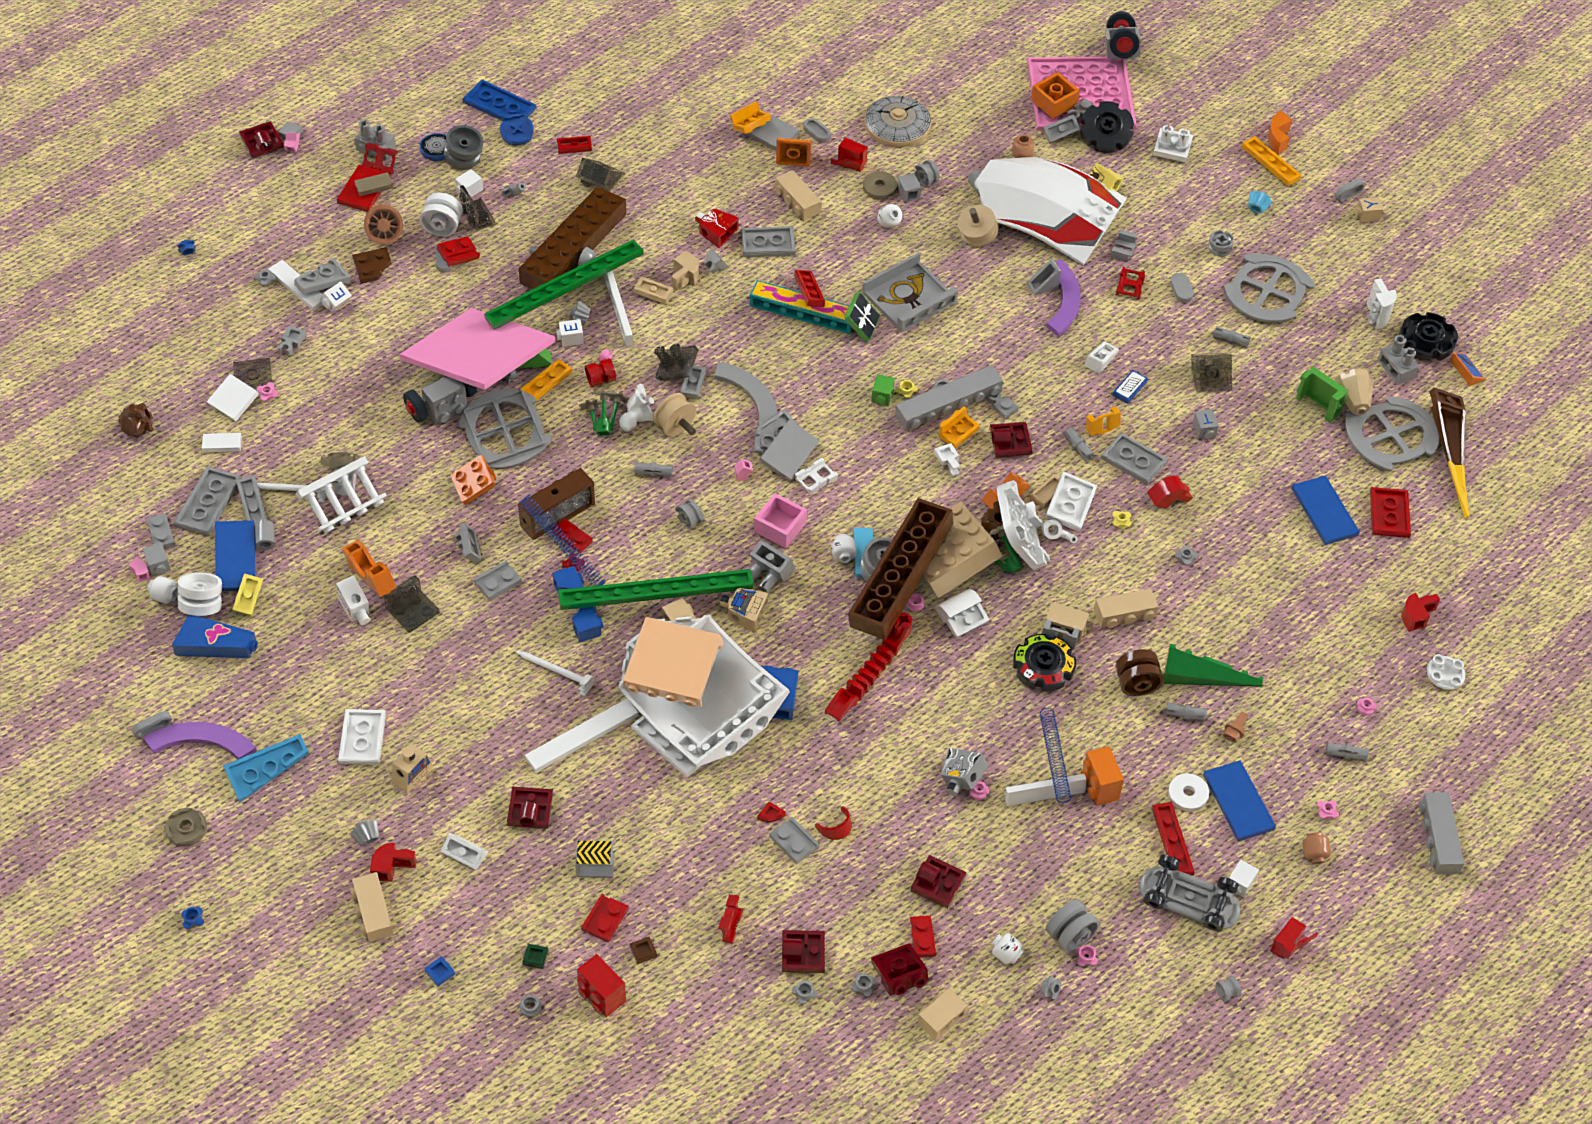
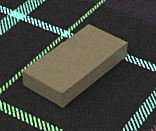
M388 172L355 180L359 196L393 188Z

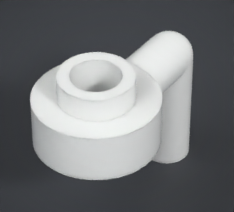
M1048 520L1042 526L1044 536L1049 539L1061 537L1072 543L1077 542V537L1062 530L1061 524L1056 520ZM1050 526H1054V530L1052 532L1048 531V528Z

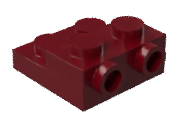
M910 943L871 957L872 965L880 975L881 983L890 996L894 994L902 995L907 989L912 987L921 988L929 981L927 967Z

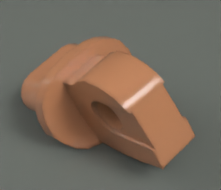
M1241 712L1235 722H1228L1225 725L1223 736L1234 743L1239 738H1243L1245 734L1243 727L1249 715Z

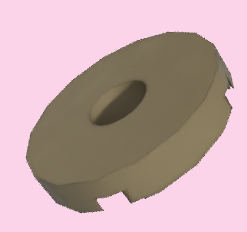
M875 171L865 177L863 190L873 199L885 200L895 194L897 181L894 176L887 172ZM877 184H882V185H884V186H883V187H878V186H876V185H877Z
M334 452L328 454V457L322 455L321 464L329 467H344L358 460L359 456L355 453L353 456H350L348 452Z
M188 807L173 812L169 816L167 823H165V834L169 841L176 846L186 847L194 845L205 836L207 831V821L202 812ZM185 823L191 824L188 830L180 829Z

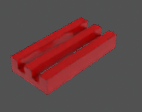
M591 136L557 138L558 154L592 151Z

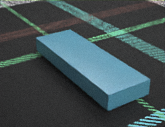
M854 528L853 530L857 552L854 558L855 578H863L859 565L866 546L873 540V528Z

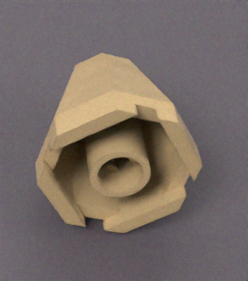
M1356 368L1349 370L1350 373L1346 375L1345 372L1340 373L1334 381L1348 390L1345 400L1346 406L1352 414L1364 415L1371 406L1373 390L1371 375L1366 369Z

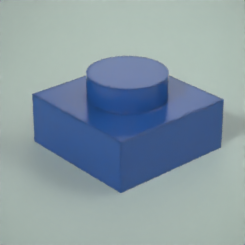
M442 956L424 968L425 973L437 987L455 975L453 968Z

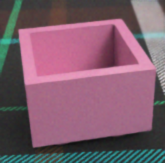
M775 493L754 518V532L787 548L807 522V509Z

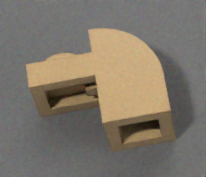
M687 250L674 259V271L676 273L671 276L673 289L678 291L681 287H685L688 282L695 285L699 279V262Z

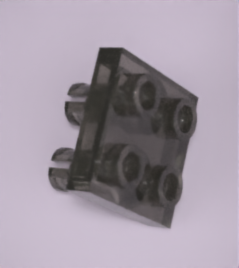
M673 344L669 349H665L664 346L657 347L654 350V354L660 360V364L655 375L658 381L689 377L699 351L696 345L681 347L679 344Z

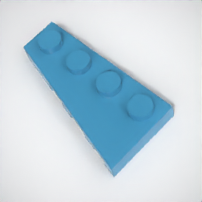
M301 734L228 763L223 767L240 803L309 753Z

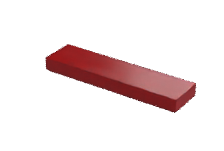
M795 270L794 277L806 305L825 307V299L812 271Z
M1172 802L1152 805L1153 815L1166 855L1172 856L1180 862L1177 871L1194 876L1195 871Z

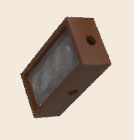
M579 468L560 480L554 481L546 488L538 490L523 504L524 507L518 503L521 528L532 540H535L547 533V531L544 532V529H541L542 526H539L538 520H534V516L538 513L540 514L536 519L542 516L539 521L549 515L541 524L550 519L543 527L551 523L546 530L552 527L550 529L552 530L564 518L569 520L595 505L594 481L582 468ZM537 504H539L531 513H530V512H527V510L530 511V510L533 509ZM537 509H539V510L533 515L534 518H532V515H529V513L532 514V513L535 512Z

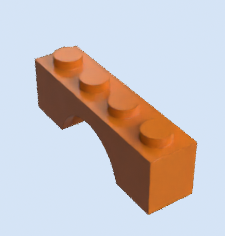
M359 540L341 548L349 567L379 597L387 595L397 588L390 570L382 562L376 564L366 546Z

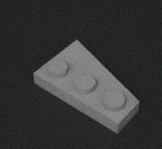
M333 257L329 260L328 264H321L317 270L308 271L295 278L294 285L302 294H309L333 287L339 282L343 284L350 283L351 276Z

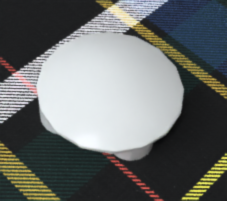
M1437 654L1428 663L1427 675L1437 687L1453 690L1459 688L1464 683V663L1459 659Z

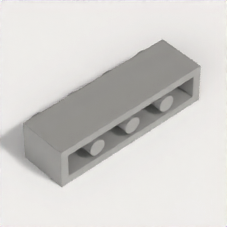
M1449 792L1425 793L1422 800L1419 801V812L1423 813L1424 817L1422 827L1427 832L1426 846L1428 849L1430 848L1431 852L1430 865L1434 867L1435 874H1460L1464 866V860Z

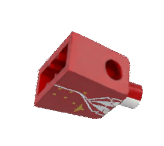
M712 209L707 215L699 212L695 217V221L699 223L700 235L717 248H720L739 229V217L718 209Z

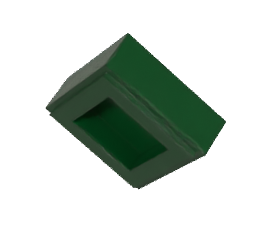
M527 944L522 965L544 969L549 948Z

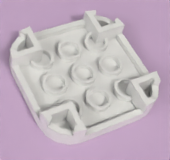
M1014 480L999 485L997 487L1000 511L1004 530L1011 546L1033 570L1047 565V562L1050 561V556L1040 547L1037 528L1043 526V522L1036 515L1035 504L1033 501L1027 504L1024 503L1019 497L1017 483Z

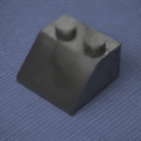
M582 157L575 177L581 179L580 182L590 186L591 183L595 185V188L598 186L611 191L625 175V172L598 160Z
M1191 354V371L1196 392L1232 390V354Z

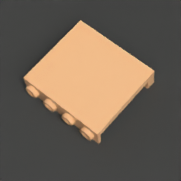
M646 617L623 679L625 687L633 693L643 692L653 698L659 696L670 702H683L689 707H702L701 698L718 649L721 650L724 644L722 636Z

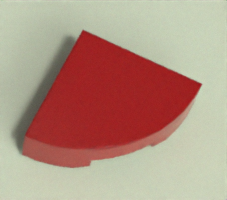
M769 801L758 814L757 819L764 822H775L782 819L786 815V811Z

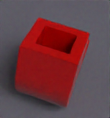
M1177 475L1161 479L1147 491L1153 504L1167 509L1176 499L1189 502L1193 498L1189 492L1190 488L1185 483H1182Z
M1413 593L1407 598L1401 618L1408 632L1427 626L1430 618L1428 612L1435 611L1440 602L1437 594L1425 595L1419 598L1417 593Z
M395 842L380 846L372 856L370 874L377 872L379 881L393 882L395 867L416 868L417 859L415 851L409 849L397 850Z

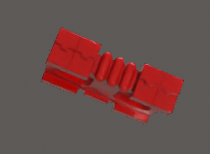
M366 143L362 165L394 174L393 168L398 150L379 147L377 144ZM369 150L376 152L375 162L367 160ZM384 155L392 157L390 167L383 165Z
M1122 267L1115 295L1124 294L1140 300L1145 271L1139 272ZM1128 273L1137 274L1138 279L1132 280L1126 276ZM1124 286L1135 287V292H1126L1123 288Z
M729 894L727 908L725 909L724 917H721L718 927L723 934L722 942L730 944L734 942L736 935L735 927H737L738 921L741 920L743 908H738L737 905L740 898L739 895Z

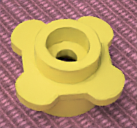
M910 380L902 381L900 387L896 388V392L898 394L901 393L907 399L911 398L912 394L918 390L917 386H914V383Z
M1113 512V525L1122 529L1131 526L1130 512Z

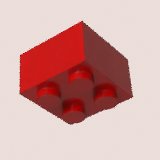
M595 954L577 969L578 992L584 999L588 998L592 1002V1007L597 1013L600 1014L602 1012L607 1018L626 1002L625 982L598 954Z

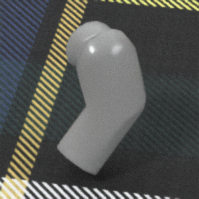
M522 182L517 186L507 185L502 190V194L505 197L510 195L518 196L526 189V185Z

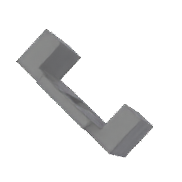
M1120 229L1118 240H1115L1111 250V257L1128 262L1136 246L1134 244L1137 234ZM1115 245L1130 248L1132 251L1117 248Z
M1046 619L1042 634H1046L1048 638H1054L1058 633H1062V639L1074 650L1080 629L1074 628L1073 633L1069 634L1067 631L1054 627L1051 628L1052 621Z

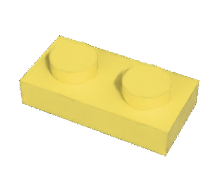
M244 573L232 609L233 612L252 617L263 584L262 578Z

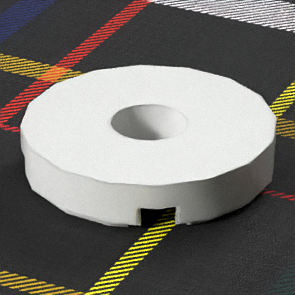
M1180 774L1173 778L1169 784L1168 796L1176 808L1182 811L1193 812L1205 806L1209 798V788L1202 778L1194 774ZM1189 789L1193 791L1194 795L1187 796L1183 791Z

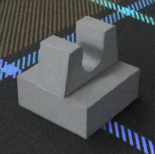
M710 249L706 253L708 256L703 263L707 267L712 264L709 268L710 272L715 273L720 269L723 271L728 267L714 250Z

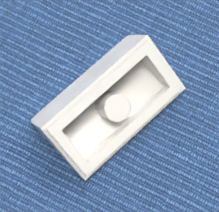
M449 833L440 852L476 870L489 851L456 834Z

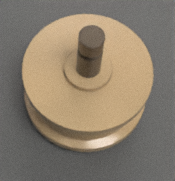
M974 205L968 207L958 218V228L962 239L971 246L980 247L987 245L997 236L998 224L993 211L987 206Z
M671 394L656 408L653 422L656 426L663 427V432L667 436H675L683 430H686L690 435H694L696 430L690 424L695 417L696 407L692 403L686 402L683 394Z

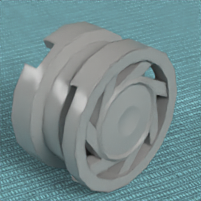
M925 160L922 164L915 166V176L917 179H920V184L924 187H928L932 182H937L940 179L939 170L931 160Z
M1223 230L1214 231L1209 238L1208 250L1218 257L1227 256L1232 251L1234 237L1231 233H1225Z
M692 499L686 500L685 504H680L675 508V511L679 512L677 515L681 523L687 524L685 526L687 529H691L696 523L703 521L702 511Z

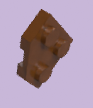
M387 247L352 255L360 284L378 280L382 276V272L391 265Z

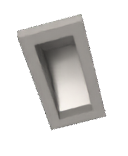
M1050 259L1027 284L1035 295L1059 288L1061 270L1055 261Z

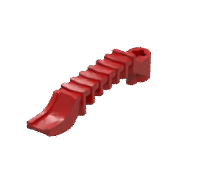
M901 612L886 640L882 639V646L878 645L876 653L870 655V661L866 660L864 668L858 670V675L854 674L852 680L849 679L847 681L846 689L841 688L835 694L825 709L826 715L828 714L840 722L849 709L856 706L858 701H861L862 696L868 692L869 687L873 686L874 681L880 677L881 672L892 662L893 657L898 654L903 642L910 635L913 621L910 614Z

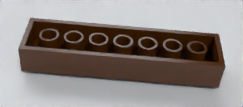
M597 186L519 267L520 284L534 289L578 267L582 251L586 247L594 250L627 214L626 199Z
M917 498L850 609L848 618L851 628L886 640L953 526L952 509Z

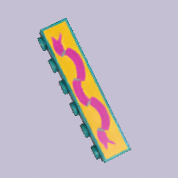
M759 280L756 281L750 293V307L851 334L853 329L844 319L849 305L825 299V307L807 306L800 291Z

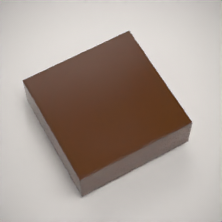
M650 936L630 943V948L637 964L657 957V952Z

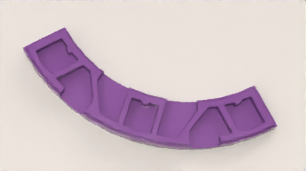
M1061 259L1055 263L1061 270L1059 286L1062 290V304L1057 314L1047 322L1046 326L1058 337L1065 333L1072 325L1078 314L1081 299L1078 281L1072 270Z
M207 722L173 724L153 731L143 737L144 742L154 754L166 748L179 745L181 742L188 741L216 744L231 753L237 760L257 751L256 747L240 733L225 726Z

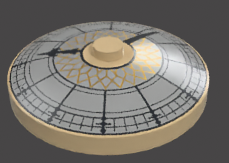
M887 96L876 100L868 107L864 123L868 134L876 141L888 146L906 147L919 143L929 134L931 115L922 103L913 98Z

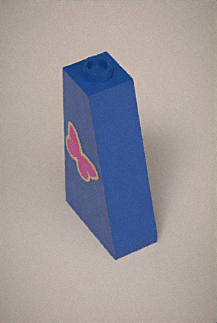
M188 615L172 643V647L176 656L249 658L251 653L256 651L258 641L256 640L255 632L203 617Z

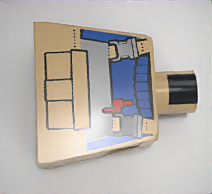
M738 588L733 598L723 595L720 600V606L728 608L729 620L755 632L768 605V593Z
M413 744L405 747L392 763V783L408 793L433 768L428 755Z

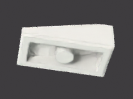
M1103 342L1087 356L1085 367L1100 374L1118 353L1119 349Z

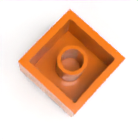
M1057 72L1033 85L1031 101L1054 119L1074 108V105L1078 103L1080 90Z
M1110 746L1087 751L1085 760H1083L1081 774L1086 776L1090 799H1094L1096 806L1118 801L1124 778Z

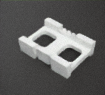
M823 458L814 462L806 470L802 469L795 473V480L807 490L809 495L818 491L819 488L824 487L827 483L830 484L838 477L837 472L834 473L824 463ZM825 468L830 475L822 478L817 471ZM811 477L816 483L808 487L802 480Z

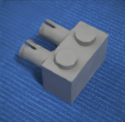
M366 119L359 121L360 132L355 137L357 151L365 153L366 143L377 144L379 147L386 149L396 148L395 135L386 133L384 125H382V128L381 124L371 128L369 120H367V124ZM368 151L369 155L376 157L375 151ZM384 155L383 159L387 160L389 155Z
M1402 335L1395 336L1393 345L1382 348L1378 357V362L1397 385L1415 379L1419 369L1418 364L1414 361L1416 351L1410 347L1403 348L1406 338L1404 339Z
M762 540L750 554L753 565L750 568L753 583L762 571L768 573L758 585L766 593L769 592L777 580L785 583L796 569L790 557Z

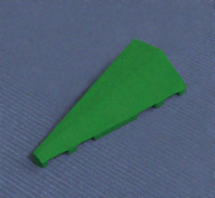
M1174 644L1169 645L1163 674V684L1262 687V676L1259 678L1248 675V671L1242 670L1239 672L1233 670L1232 665L1207 656L1198 657L1192 655V651L1188 649L1184 652L1176 649Z

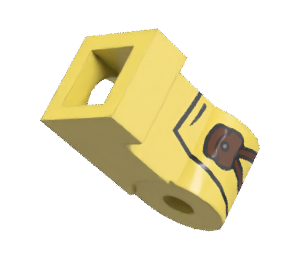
M1095 163L1090 173V176L1105 184L1107 189L1115 190L1116 192L1124 179L1112 170Z

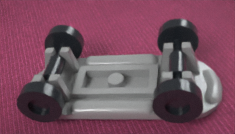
M1160 855L1158 863L1161 866L1148 869L1140 879L1139 889L1145 904L1156 909L1164 908L1201 922L1210 930L1221 932L1223 929L1232 927L1240 916V904L1233 894L1237 892L1239 887L1236 881L1227 877H1220L1217 885L1177 871L1180 862L1172 856Z

